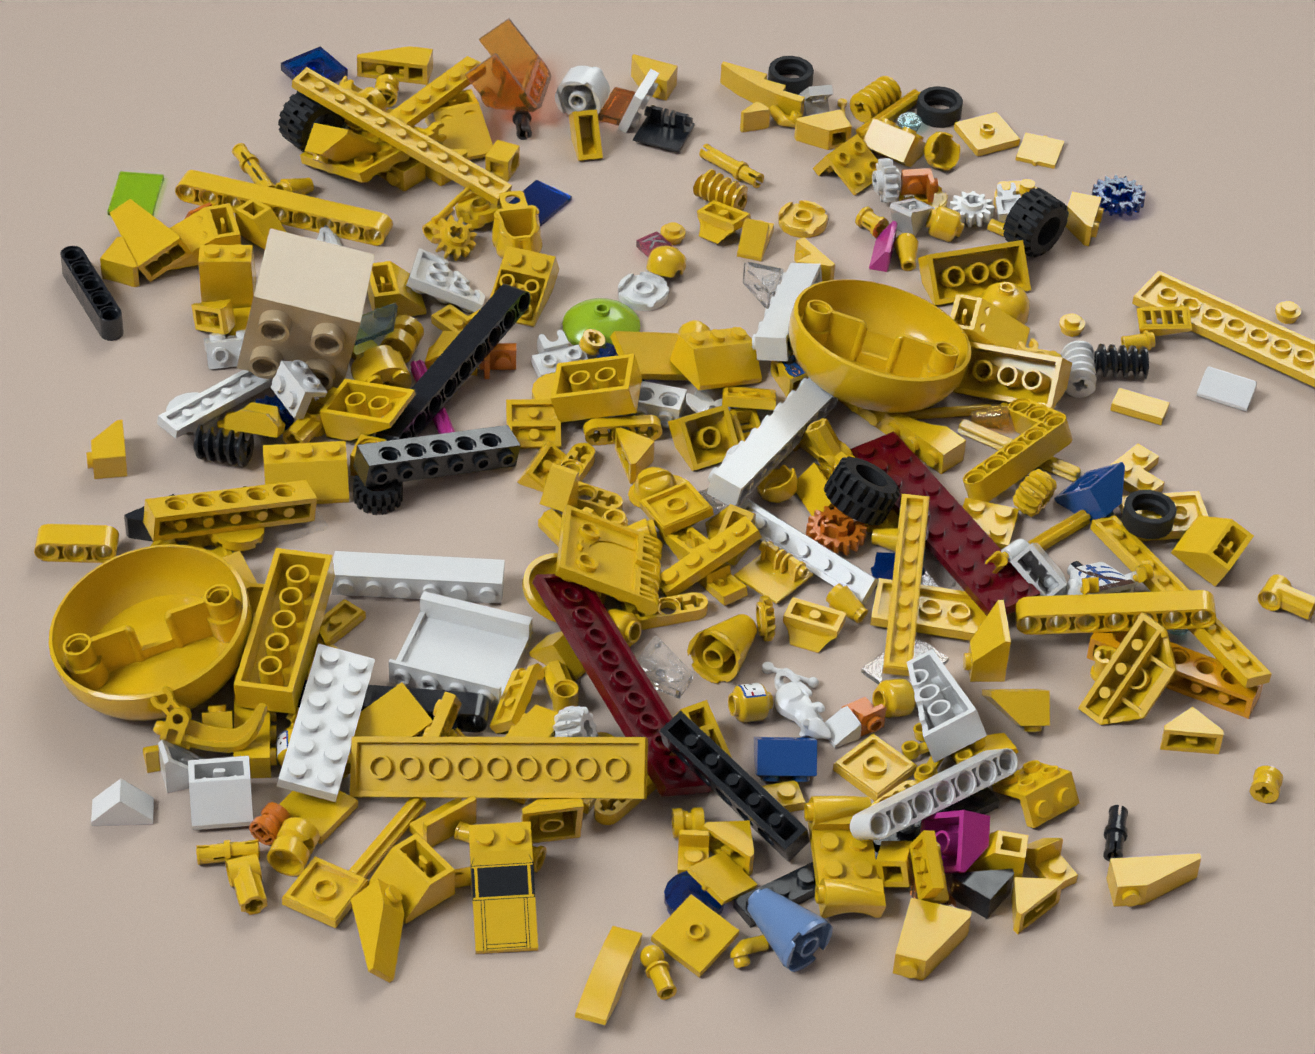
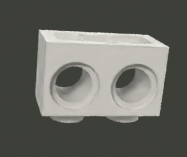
M642 381L637 413L628 414L627 416L655 415L660 419L661 427L669 428L668 421L684 416L687 389Z

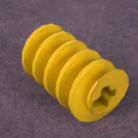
M889 76L877 78L851 97L850 110L853 116L861 122H867L902 97L901 88Z
M710 169L697 178L693 186V193L695 196L709 201V203L715 200L743 211L747 204L748 187L745 185L740 186L739 182H732L731 178H724L723 174H716L715 170Z

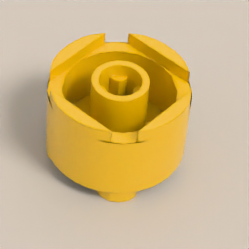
M388 345L367 349L363 352L364 356L359 361L356 358L351 366L352 377L357 381L410 389L412 384L411 375L401 353L398 350H393Z

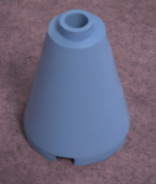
M769 888L756 890L748 899L747 910L783 966L791 972L802 970L816 959L812 954L819 947L824 950L828 945L833 927L823 917Z

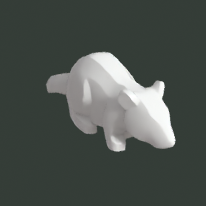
M788 668L779 670L774 680L777 690L775 695V708L777 712L794 721L801 728L800 737L810 736L815 739H830V729L825 725L819 712L825 711L824 705L821 702H811L809 697L812 696V691L800 681V678H797L792 670ZM784 676L788 677L792 682L784 684Z

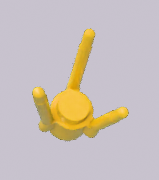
M466 187L441 212L422 226L423 233L429 241L434 236L432 233L434 226L437 225L440 218L445 219L453 212V207L470 191L469 187Z

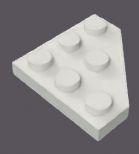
M419 248L406 286L411 287L416 293H426L434 296L442 303L455 304L468 313L476 312L482 308L485 295L480 290H475L474 292L469 286L470 281L459 271H454L453 273L448 268L449 262L443 257Z

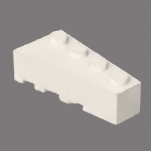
M933 649L907 661L911 684L915 694V702L919 711L918 715L923 729V737L934 763L987 736L976 708Z

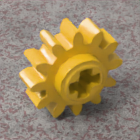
M450 215L447 222L445 219L440 218L437 225L432 229L434 236L431 239V243H438L435 251L440 252L443 250L445 252V259L450 254L453 255L455 261L458 260L460 255L466 258L470 250H473L476 245L473 240L477 233L469 232L472 224L464 225L463 217H460L458 221H454L453 215Z

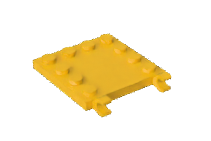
M390 108L387 109L385 112L390 113L394 109ZM436 121L426 129L416 126L412 127L436 142H443L447 139V135L438 134V130L444 127V123ZM352 128L348 130L380 145V151L339 163L328 161L327 164L313 160L314 155L306 151L300 154L302 164L327 171L328 173L337 174L359 183L368 182L378 173L386 172L391 169V166L410 159L408 154L364 129L354 130Z

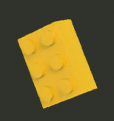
M635 354L557 363L550 399L558 421H577L637 413L642 375Z

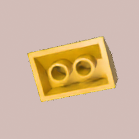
M741 327L713 329L678 335L670 361L699 391L761 382L762 375L759 360H757L756 350L752 348V338Z
M346 441L263 445L265 485L306 480L317 497L316 504L349 502Z

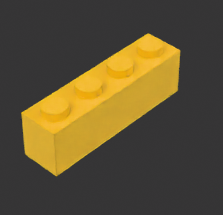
M238 671L235 672L234 682ZM234 691V728H237L249 719L255 709L237 707ZM267 711L262 727L251 744L243 750L233 752V757L249 756L250 779L271 778V766L277 765L276 747L271 748V743H276L277 727L276 725L271 726L272 721H277V712Z

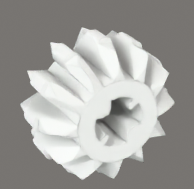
M565 707L554 716V737H598L595 728L597 724H594L593 714L589 713L586 707Z

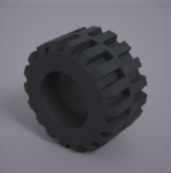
M299 91L295 95L292 94L289 97V101L285 102L284 108L279 115L281 118L278 120L279 132L302 152H305L314 123L341 128L345 121L342 116Z
M1041 188L1031 189L1029 192L1024 193L1010 209L1003 227L1005 240L1007 242L1023 240L1025 254L1030 257L1033 256L1035 258L1045 254L1064 232L1069 216L1068 207L1065 203Z
M843 457L824 487L825 495L837 509L850 518L869 525H880L883 523L900 496L899 487L886 472L868 461L854 457Z

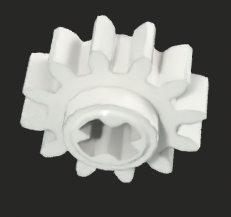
M878 159V163H876L877 170L873 171L872 174L874 191L880 195L881 202H895V198H898L897 190L901 188L900 172L896 166H893V159Z
M975 191L971 193L962 192L961 197L954 195L953 201H950V209L958 211L961 214V222L968 227H972V225L982 227V221L989 223L990 217H993L994 212L992 199L984 200L985 194L979 195Z

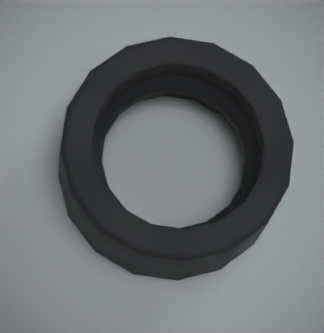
M782 56L770 63L768 80L786 85V92L799 95L806 88L813 85L814 69L808 60L797 56ZM784 74H793V75H797V76H800V77H799V78H787V77H783V76H781V75H784Z
M941 86L928 87L918 95L916 115L921 122L928 126L936 128L951 127L961 119L963 99L953 89ZM943 105L949 107V109H936L930 106Z
M1138 490L1126 497L1121 520L1123 526L1137 537L1160 539L1172 531L1177 509L1175 503L1161 492ZM1136 511H1153L1161 515L1162 518H1146L1137 514Z

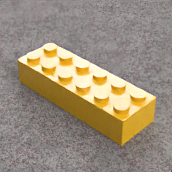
M282 548L275 549L234 682L237 707L256 709L258 704L265 703L268 708L267 711L296 713L335 579L333 555Z

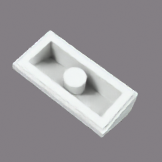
M1207 367L1196 396L1247 412L1254 398L1257 382L1213 367Z

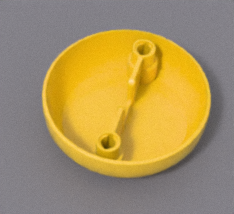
M838 279L811 285L804 289L795 300L788 327L790 343L795 358L802 370L816 385L844 402L878 412L907 413L935 405L950 395L960 385L971 359V344L967 335L959 324L946 312L910 292L872 281Z
M169 544L144 547L126 552L104 562L87 573L70 589L57 607L51 622L48 642L50 656L57 674L69 692L77 700L95 711L125 720L149 721L167 718L166 714L161 709L154 707L150 701L151 697L155 695L160 702H167L168 697L162 691L163 687L168 686L171 688L175 700L180 705H185L191 710L214 696L227 684L240 666L252 627L253 614L249 595L241 577L223 558L207 550L188 545Z

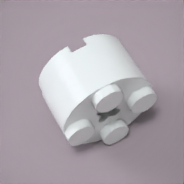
M576 66L569 69L555 93V102L563 114L566 112L570 115L575 111L597 109L599 114L610 96V86L600 68Z

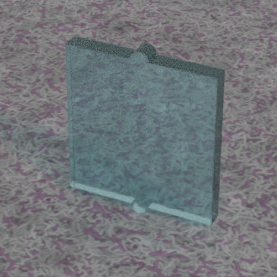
M396 302L382 308H376L374 311L362 315L355 346L369 340H375L377 337L394 331L398 309Z

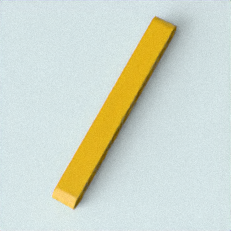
M188 170L175 187L176 196L184 202L200 206L209 202L212 206L230 203L234 214L237 207L251 198H255L272 208L282 225L319 233L321 227L323 228L326 225L339 238L374 246L381 245L393 227L392 219L387 214L197 170Z

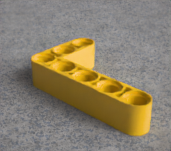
M1028 398L1013 400L1008 405L1014 429L1021 435L963 476L962 479L968 498L990 502L1067 447L1073 439L1066 415Z

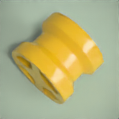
M1272 766L1258 767L1254 772L1253 782L1250 786L1251 796L1262 803L1275 802L1280 794L1283 774Z

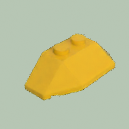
M1142 612L1078 709L1099 725L1145 719L1177 671L1167 629Z

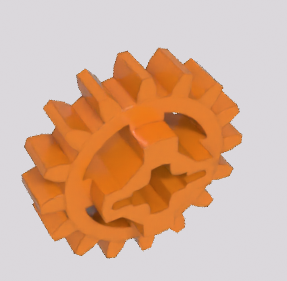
M824 506V512L816 509L814 516H809L806 535L836 554L843 552L845 555H849V549L857 552L859 545H864L867 526H864L865 523L845 515L836 507L830 510L829 507Z

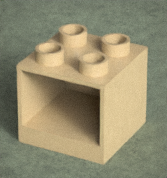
M270 228L237 368L250 371L260 378L271 379L275 377L281 361L300 360L308 365L309 369L320 380V383L326 390H330L332 387L338 388L346 377L360 327L375 254Z

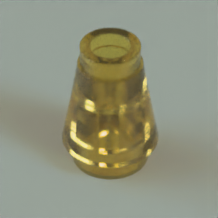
M999 404L971 411V422L988 429L1003 430V428H1009L1008 406Z

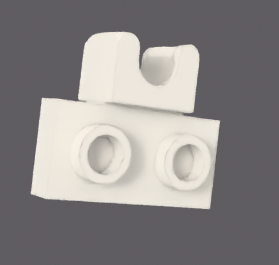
M558 330V340L554 342L549 341L544 334L538 336L537 350L539 354L532 355L531 363L539 378L545 374L555 373L557 363L587 360L588 357L579 345L568 347L569 342L565 333L562 330Z

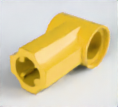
M1275 574L1270 576L1257 596L1259 604L1269 611H1276L1281 608L1309 621L1315 611V597L1293 588L1290 581L1283 575Z
M559 660L548 662L543 668V680L552 700V710L559 712V710H563L565 707L579 706L578 685L572 681L566 664L560 663Z
M257 854L226 860L229 884L231 888L234 887L241 912H246L249 915L260 913L263 908L267 907V898L262 885V873Z

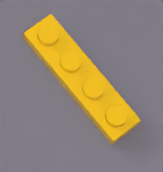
M744 516L660 573L659 589L666 597L680 594L761 539L762 536L759 530Z

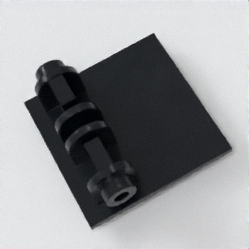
M655 105L646 106L644 115L647 117L634 136L633 141L679 153L695 123H693V118L689 117L687 113L684 114L672 110L669 115V109L667 108L663 111V108Z

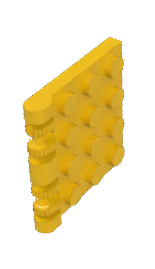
M566 505L562 513L555 575L567 582H575L588 587L594 592L610 595L618 601L634 604L639 612L652 615L658 610L661 571L659 560H661L662 542L650 535Z

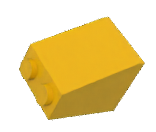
M241 244L200 245L198 263L201 302L232 299L233 309L251 307L256 289L253 246Z

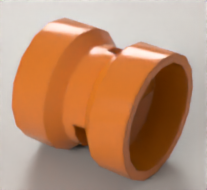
M270 802L261 811V816L256 817L251 822L249 830L260 843L272 845L274 840L277 839V834L283 822L291 818V816L283 806Z

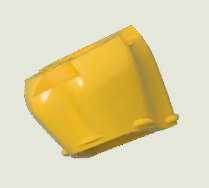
M522 191L500 193L499 199L502 209H497L494 213L492 243L496 248L497 255L503 259L506 246L540 253L543 244L538 217L539 209L534 205L528 206ZM514 196L518 197L520 202L510 204L506 202V199Z

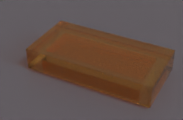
M614 87L598 114V120L619 126L636 92Z

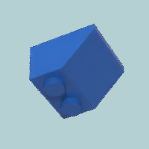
M754 737L755 774L762 775V781H780V776H792V781L809 782L810 776H817V740L811 737Z

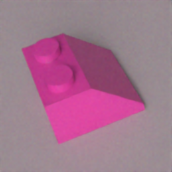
M959 810L934 813L921 820L920 834L923 830L935 831L936 841L940 844L945 874L966 872L988 848L990 834L989 815Z

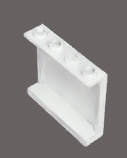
M424 591L420 598V613L397 659L389 660V682L396 684L403 682L405 686L419 689L480 693L490 699V707L497 708L512 671L519 668L532 639L533 617Z

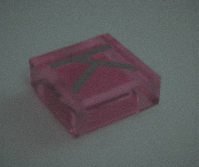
M657 231L636 240V247L647 257L656 247L666 245L672 247V244Z

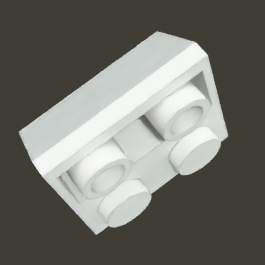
M249 756L188 760L192 830L249 826L253 821Z

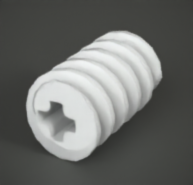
M1086 341L1070 342L1061 352L1062 358L1072 362L1066 392L1074 398L1087 397L1096 390L1095 384L1097 379L1095 375L1094 349Z

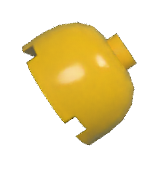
M998 282L990 285L982 293L981 298L1025 325L1027 323L1030 301L1026 292L1020 286L1010 282Z

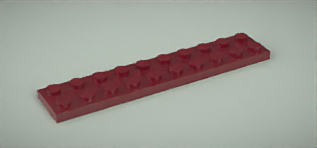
M894 431L850 449L855 458L876 465L895 481L900 489V496L892 509L898 516L900 515L902 494L929 497L925 547L986 616L998 600H1004L1006 615L1016 611L1015 606L1019 599L1040 596V592L1036 587L1028 583L1010 561L996 574L993 573L996 569L994 563L989 562L985 564V561L994 552H1001V549Z
M537 574L532 582L624 736L648 738L647 774L661 797L709 793L711 789L663 744L659 730L673 717L596 592L575 582H567L555 574Z

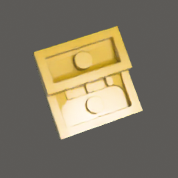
M506 399V425L510 427L520 443V449L541 448L548 440L556 447L561 448V421L557 419L551 399Z

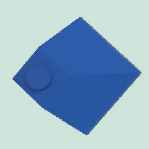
M1123 462L1085 472L1054 497L1056 503L1074 514L1080 510H1085L1091 516L1090 521L1113 516V510L1122 503L1125 465Z

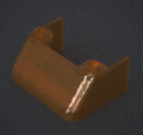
M508 18L479 38V41L491 56L465 73V76L481 95V100L485 106L499 110L533 113L542 107L551 80V73L537 52L510 18Z

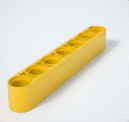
M1207 590L1031 596L1019 599L1015 606L1017 629L1026 635L1130 631L1142 612L1167 630L1208 628L1216 622L1214 596Z

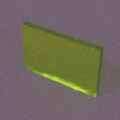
M120 171L109 208L107 209L108 215L118 206L131 199L154 216L164 175Z

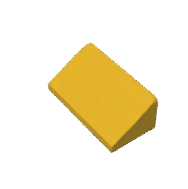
M548 440L539 449L517 483L543 492L553 463L560 465L566 454Z

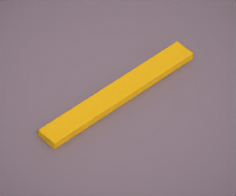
M902 494L883 664L884 674L910 676L907 661L914 657L929 507L928 496Z

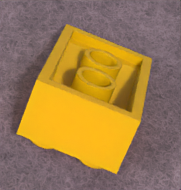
M344 379L319 411L326 436L351 441L359 438L360 434L369 435L391 428L416 395L415 390Z

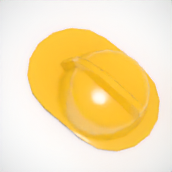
M660 467L646 468L638 474L636 482L629 488V501L634 506L640 508V500L687 480L673 475L670 471Z

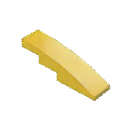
M725 61L722 62L720 83L735 94L752 103L758 101L769 108L772 105H777L787 115H790L794 110L801 112L803 115L804 96L786 92V85L767 80L766 73Z
M692 526L685 527L667 536H664L659 530V534L679 561L709 541ZM727 562L698 581L724 606L748 596L747 586L731 574L730 564Z
M612 926L591 970L577 1006L575 1018L606 1025L622 995L623 984L632 969L633 958L641 945L643 933Z

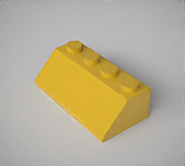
M1023 240L928 254L918 258L922 284L934 305L954 303L956 294L981 298L982 293L990 285L998 282H1010L1020 286L1024 291L1031 290Z
M970 342L972 352L968 369L960 385L953 392L1008 403L1018 398H1028L1054 409L1067 389L1072 362L1062 357Z

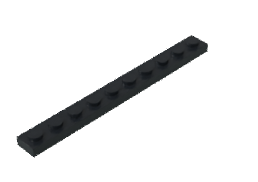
M986 787L936 813L966 810L985 815L999 808L1000 800ZM921 820L884 839L873 840L875 858H877L882 841L913 842L920 835ZM813 862L734 899L733 908L751 928L756 926V923L747 910L748 899L758 889L769 888L798 905L815 897L816 881Z

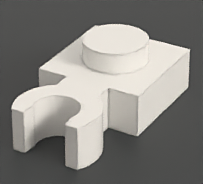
M1011 183L1010 190H1003L1001 184L997 185L996 209L999 221L1006 220L1012 206L1021 198L1020 194L1016 195L1015 183Z

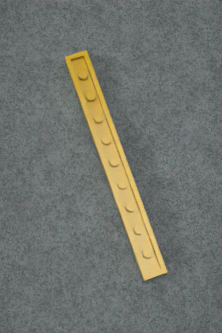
M308 67L292 80L293 89L461 186L469 187L470 191L498 206L500 204V193L511 191L512 185Z
M1115 515L1092 520L1090 528L1092 532L1132 572L1136 571L1135 567L1138 565L1152 564L1154 578L1142 582L1151 592L1189 590L1135 535L1131 534L1123 526V523ZM1217 617L1216 622L1208 628L1188 629L1245 688L1270 682L1272 673Z

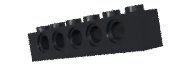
M508 425L360 444L356 448L353 467L364 486L370 487L513 467L517 464L521 445Z
M682 711L676 714L659 730L663 744L744 821L750 820V826L788 862L810 842L807 828Z

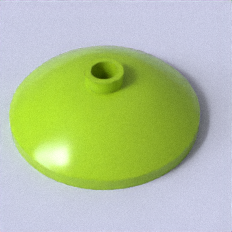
M593 298L574 305L566 312L562 322V330L571 344L579 345L584 331L595 329L605 337V344L600 353L616 352L610 338L614 331L640 332V320L637 314L622 302L608 298Z

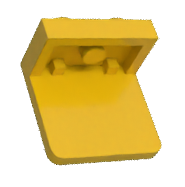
M1038 760L1024 763L1023 768L992 784L994 792L1020 799L1026 825L1031 828H1036L1080 804L1072 771L1058 768L1056 765L1044 764Z

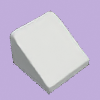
M848 706L840 709L824 722L830 729L831 738L828 740L834 748L860 739L861 723Z

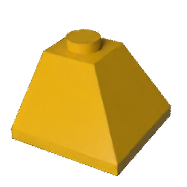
M314 123L305 151L314 155L313 160L327 164L328 161L339 163L380 151L381 146L348 129Z
M727 404L668 421L675 448L692 471L722 462L727 451L739 444Z
M1004 600L996 602L970 640L968 653L963 654V668L969 671L970 682H1005L1011 639Z
M982 689V696L1015 725L1024 726V731H1042V726H1050V690Z
M539 798L522 808L521 822H531L532 844L580 838L584 809L583 801L581 798Z

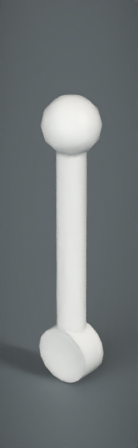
M764 662L762 665V671L766 674L777 673L781 670L774 667L771 662ZM795 674L797 678H800L801 682L807 683L811 688H816L819 685V680L816 677L807 678Z

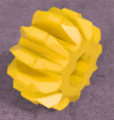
M1040 469L1032 471L1015 491L1013 496L1014 505L1022 513L1030 517L1039 514L1054 495L1057 489L1056 481L1051 478L1050 474Z

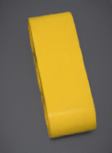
M44 524L38 529L34 554L38 559L47 562L104 563L116 557L119 532L116 528L108 525Z

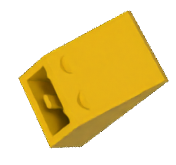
M471 89L459 92L425 118V123L428 127L436 121L444 123V127L438 130V134L447 135V139L438 143L448 149H466L468 160L484 158L493 146L480 104Z
M230 203L204 207L170 227L191 249L192 254L169 270L199 265L200 245L241 244L240 231Z
M506 246L490 298L503 284L528 291L531 296L529 307L516 324L530 327L536 325L553 292L560 270L556 257Z
M956 294L950 317L963 329L969 342L1017 350L1019 342L1022 341L1026 347L1030 332L1029 327L983 298Z

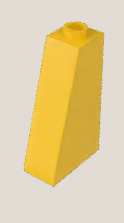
M127 200L110 212L138 269L150 282L192 254L191 249L178 234L133 200Z

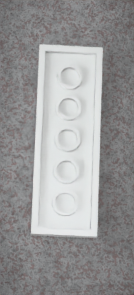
M318 643L278 778V787L336 802L351 748V738L355 734L375 659Z

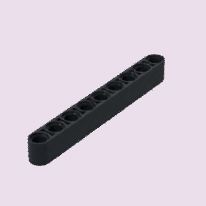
M508 284L500 286L411 388L415 390L416 395L392 427L376 432V437L386 439L387 441L418 437L525 313L530 304V293Z

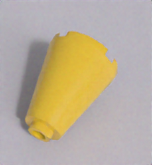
M738 614L695 634L689 641L687 649L688 656L691 654L693 660L691 664L693 669L703 679L711 683L729 682L736 677L757 634V625L754 620L748 615Z

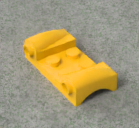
M811 796L809 802L804 805V818L808 822L816 881L815 901L819 904L820 916L823 918L850 912L864 913L874 918H881L886 908L883 881L878 879L873 840H857L850 831L852 817L871 807L870 797Z

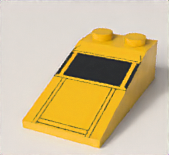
M531 822L468 825L476 954L538 950Z

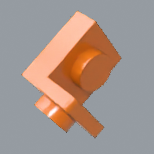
M931 168L902 170L900 193L901 195L926 194L928 203L933 202L934 193H938V179L933 177Z
M498 343L479 365V370H484V379H490V370H516V343Z
M863 697L841 707L842 709L848 706L860 721L862 726L860 737L874 733L884 727L886 707L883 704L874 707L866 697Z

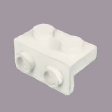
M245 330L236 331V335L231 336L212 333L209 334L210 338H204L209 369L237 366Z
M300 360L281 361L277 373L272 380L271 389L294 419H304L312 397H325L327 394L320 380L316 378L308 365Z

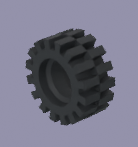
M355 475L353 482L354 503L357 504L359 510L363 508V512L367 514L370 510L372 515H377V511H381L382 515L387 514V510L393 512L395 507L399 508L403 501V482L365 487L359 475ZM373 489H384V491H378V492H377V491H371V490H373Z

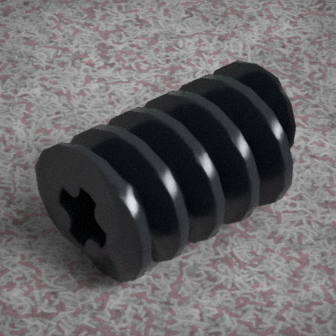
M1100 343L1094 352L1095 375L1101 369L1103 377L1107 376L1109 370H1112L1114 378H1117L1119 370H1122L1124 378L1128 377L1130 371H1133L1135 379L1138 378L1140 372H1143L1145 379L1148 376L1149 354L1145 346H1141L1137 351L1136 346L1131 345L1127 351L1125 345H1120L1117 350L1114 344H1110L1106 351L1105 345Z
M199 424L196 429L193 448L198 459L203 460L206 457L209 461L217 459L220 463L228 461L231 465H235L238 462L239 466L245 467L250 462L253 454L254 436L252 434L247 441L245 432H241L238 439H236L234 430H230L228 436L225 437L223 428H220L217 435H214V427L209 426L207 432L204 433L203 425Z

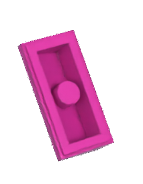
M892 221L876 238L869 269L884 272L889 270L894 242L896 241L897 221Z

